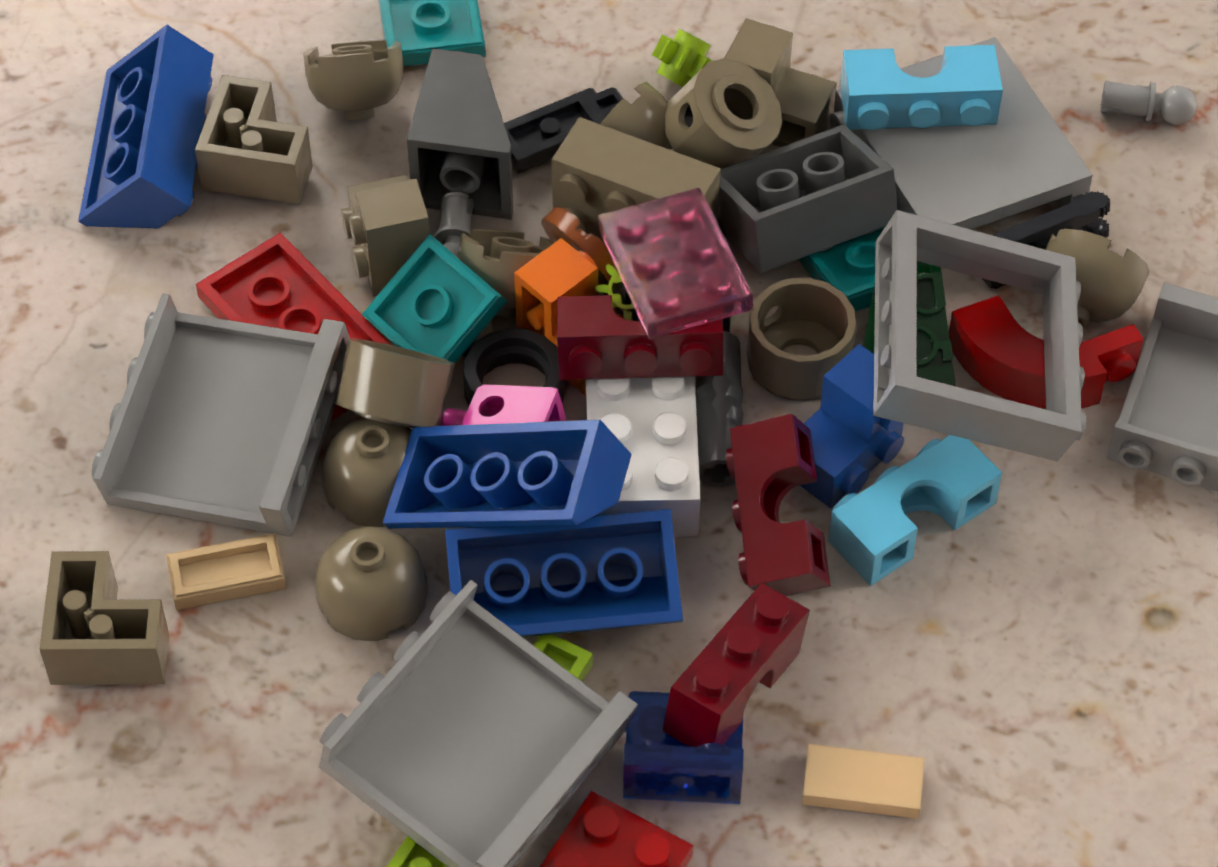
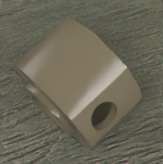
M720 59L705 65L667 102L664 115L665 134L675 152L721 169L758 156L778 137L782 124L780 103L771 85L756 70L742 62L729 59ZM688 105H690L693 114L691 127H688L684 122L685 111Z
M808 277L787 278L768 286L756 297L749 316L747 357L749 370L757 382L773 394L793 400L821 397L823 376L854 349L857 326L854 307L845 294L831 284ZM778 306L776 312L765 319L770 309ZM802 344L811 347L817 354L796 355L784 352L783 350L791 345Z
M349 338L343 361L342 379L339 389L336 391L334 403L354 411L359 416L408 428L441 426L443 403L450 388L455 363L398 346Z

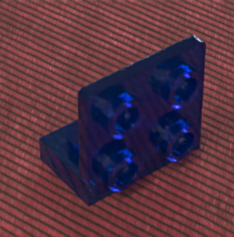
M630 692L628 697L636 702L638 706L626 731L623 762V799L740 804L744 749H742L743 718L740 726L724 745L707 743L699 747H688L662 732L670 693Z

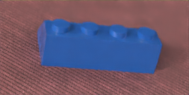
M165 25L106 70L78 222L85 226L158 229L175 216L185 214L194 200L195 193L192 188L195 170L198 166L195 148L207 118L205 107L207 94L213 82L211 69L214 54L169 25Z
M600 419L413 427L404 460L382 523L388 529L578 525L618 504L632 454Z
M671 509L593 516L578 525L469 527L445 530L450 591L457 595L472 580L477 584L473 601L521 637L683 622Z

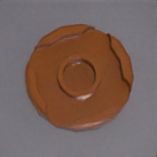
M554 207L541 222L546 234L555 242L562 238L575 250L586 252L598 267V285H608L612 276L607 272L605 266L609 264L617 271L622 270L623 267L597 235L594 236L592 233L588 235L580 228L576 230L581 224L578 217L565 208Z

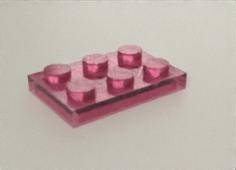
M700 187L598 215L600 233L648 339L754 310L753 294Z

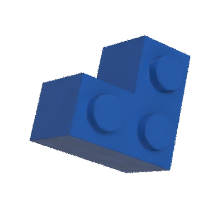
M860 344L823 376L820 409L804 423L811 430L817 481L800 486L829 508L834 507L846 494H857L866 483L869 473L880 462L887 464L892 461L904 444V437L902 436L904 423L873 416L874 354Z

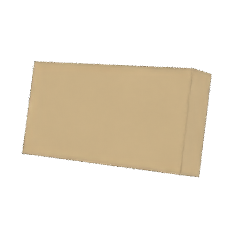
M276 533L166 554L176 610L287 589Z
M808 744L801 805L919 819L925 758Z

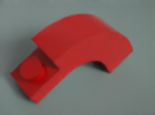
M1000 295L952 311L949 339L951 340L952 353L963 369L981 386L1006 400L1046 409L1044 340L1030 334L1017 323ZM1134 324L1081 342L1079 346V365L1083 367L1085 372L1084 383L1081 389V408L1100 404L1105 382H1118L1128 377L1132 372H1135L1144 338Z

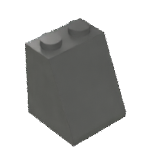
M432 49L407 136L410 180L417 179L425 208L441 210V199L445 194L462 192L469 195L468 200L473 199V215L512 220L514 211L511 144L483 56L461 51Z

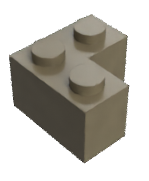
M746 18L724 59L744 63L756 70L771 85L780 103L782 114L779 135L771 144L783 147L826 131L830 124V114L834 112L837 82L790 68L793 32Z
M222 75L195 148L202 190L300 205L313 167L308 126L277 122L271 82Z
M407 174L347 186L349 207L341 209L343 226L347 239L353 238L354 244L358 245V247L352 248L358 278L368 277L373 296H377L430 234L429 218L417 179L409 180Z
M109 551L51 552L39 649L50 685L165 684L170 635L161 599H117L118 585Z

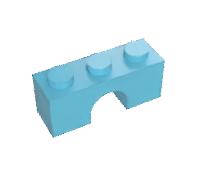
M995 45L945 46L941 72L925 78L914 77L903 72L896 63L894 48L843 50L840 90L845 126L850 130L997 124L1003 88Z
M949 435L943 440L934 439L927 443L919 451L918 455L901 467L892 466L885 470L876 482L859 494L850 493L843 497L832 510L828 542L872 586L913 559L918 527L906 514L914 511L933 512L942 517L954 530H957L996 504L1002 472L969 439Z

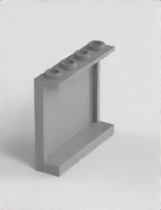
M996 37L973 45H995L1003 88L997 124L851 130L894 169L897 210L970 230L1057 199L1062 206L1071 204L1073 197L1081 194L1085 195L1086 192L1089 193L1092 173ZM943 55L901 68V70L914 77L925 78L934 76L941 72ZM840 89L836 90L834 112L830 114L831 129L843 124L845 125Z
M1163 283L1154 317L1119 420L1116 421L1107 454L1108 459L1121 462L1133 469H1145L1168 476L1186 485H1197L1218 492L1217 297Z
M162 293L155 313L152 312L147 317L144 327L145 340L138 358H133L130 362L127 372V388L121 403H117L111 412L110 433L104 449L99 450L93 460L92 478L108 505L292 537L336 406L334 403L335 395L341 383L343 361L350 338L345 323L323 319L319 334H311L177 312L170 294Z
M470 580L457 595L449 591L438 602L430 615V620L433 622L422 635L414 631L403 641L394 656V660L397 663L385 676L377 672L367 681L357 697L360 704L348 717L340 713L331 721L320 738L323 750L319 768L446 866L514 867L625 733L638 704L620 690L608 702L474 602L477 584Z

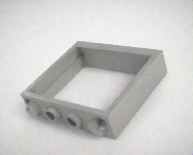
M896 210L876 240L873 416L1058 462L1075 440L1080 441L1086 427V413L1081 411V389L1084 383L1085 372L1083 367L1079 365V346L1082 341L1083 327L1078 323L1077 314L1081 284L1079 281H1076L1075 257ZM917 261L1043 294L1046 409L916 377Z

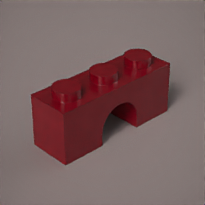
M721 292L666 294L667 306L665 311L658 317L647 321H630L618 316L612 308V295L558 297L557 345L559 380L723 376Z
M792 413L730 428L732 448H728L726 451V462L729 473L733 480L736 481L738 499L732 503V513L735 525L739 532L742 533L744 552L740 553L738 557L742 580L754 591L763 583L784 596L831 587L824 533L806 519L789 523H780L779 507L784 496L791 489L799 485L817 481L811 430Z
M761 583L671 686L662 732L711 760L740 726L746 704L757 684L760 682L771 688L799 655L810 609Z

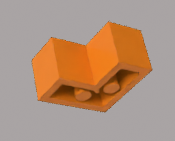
M560 238L514 272L516 329H528L544 335L558 347V297L598 296L596 286H598V267L593 259L586 252L575 250ZM586 379L567 380L586 396Z

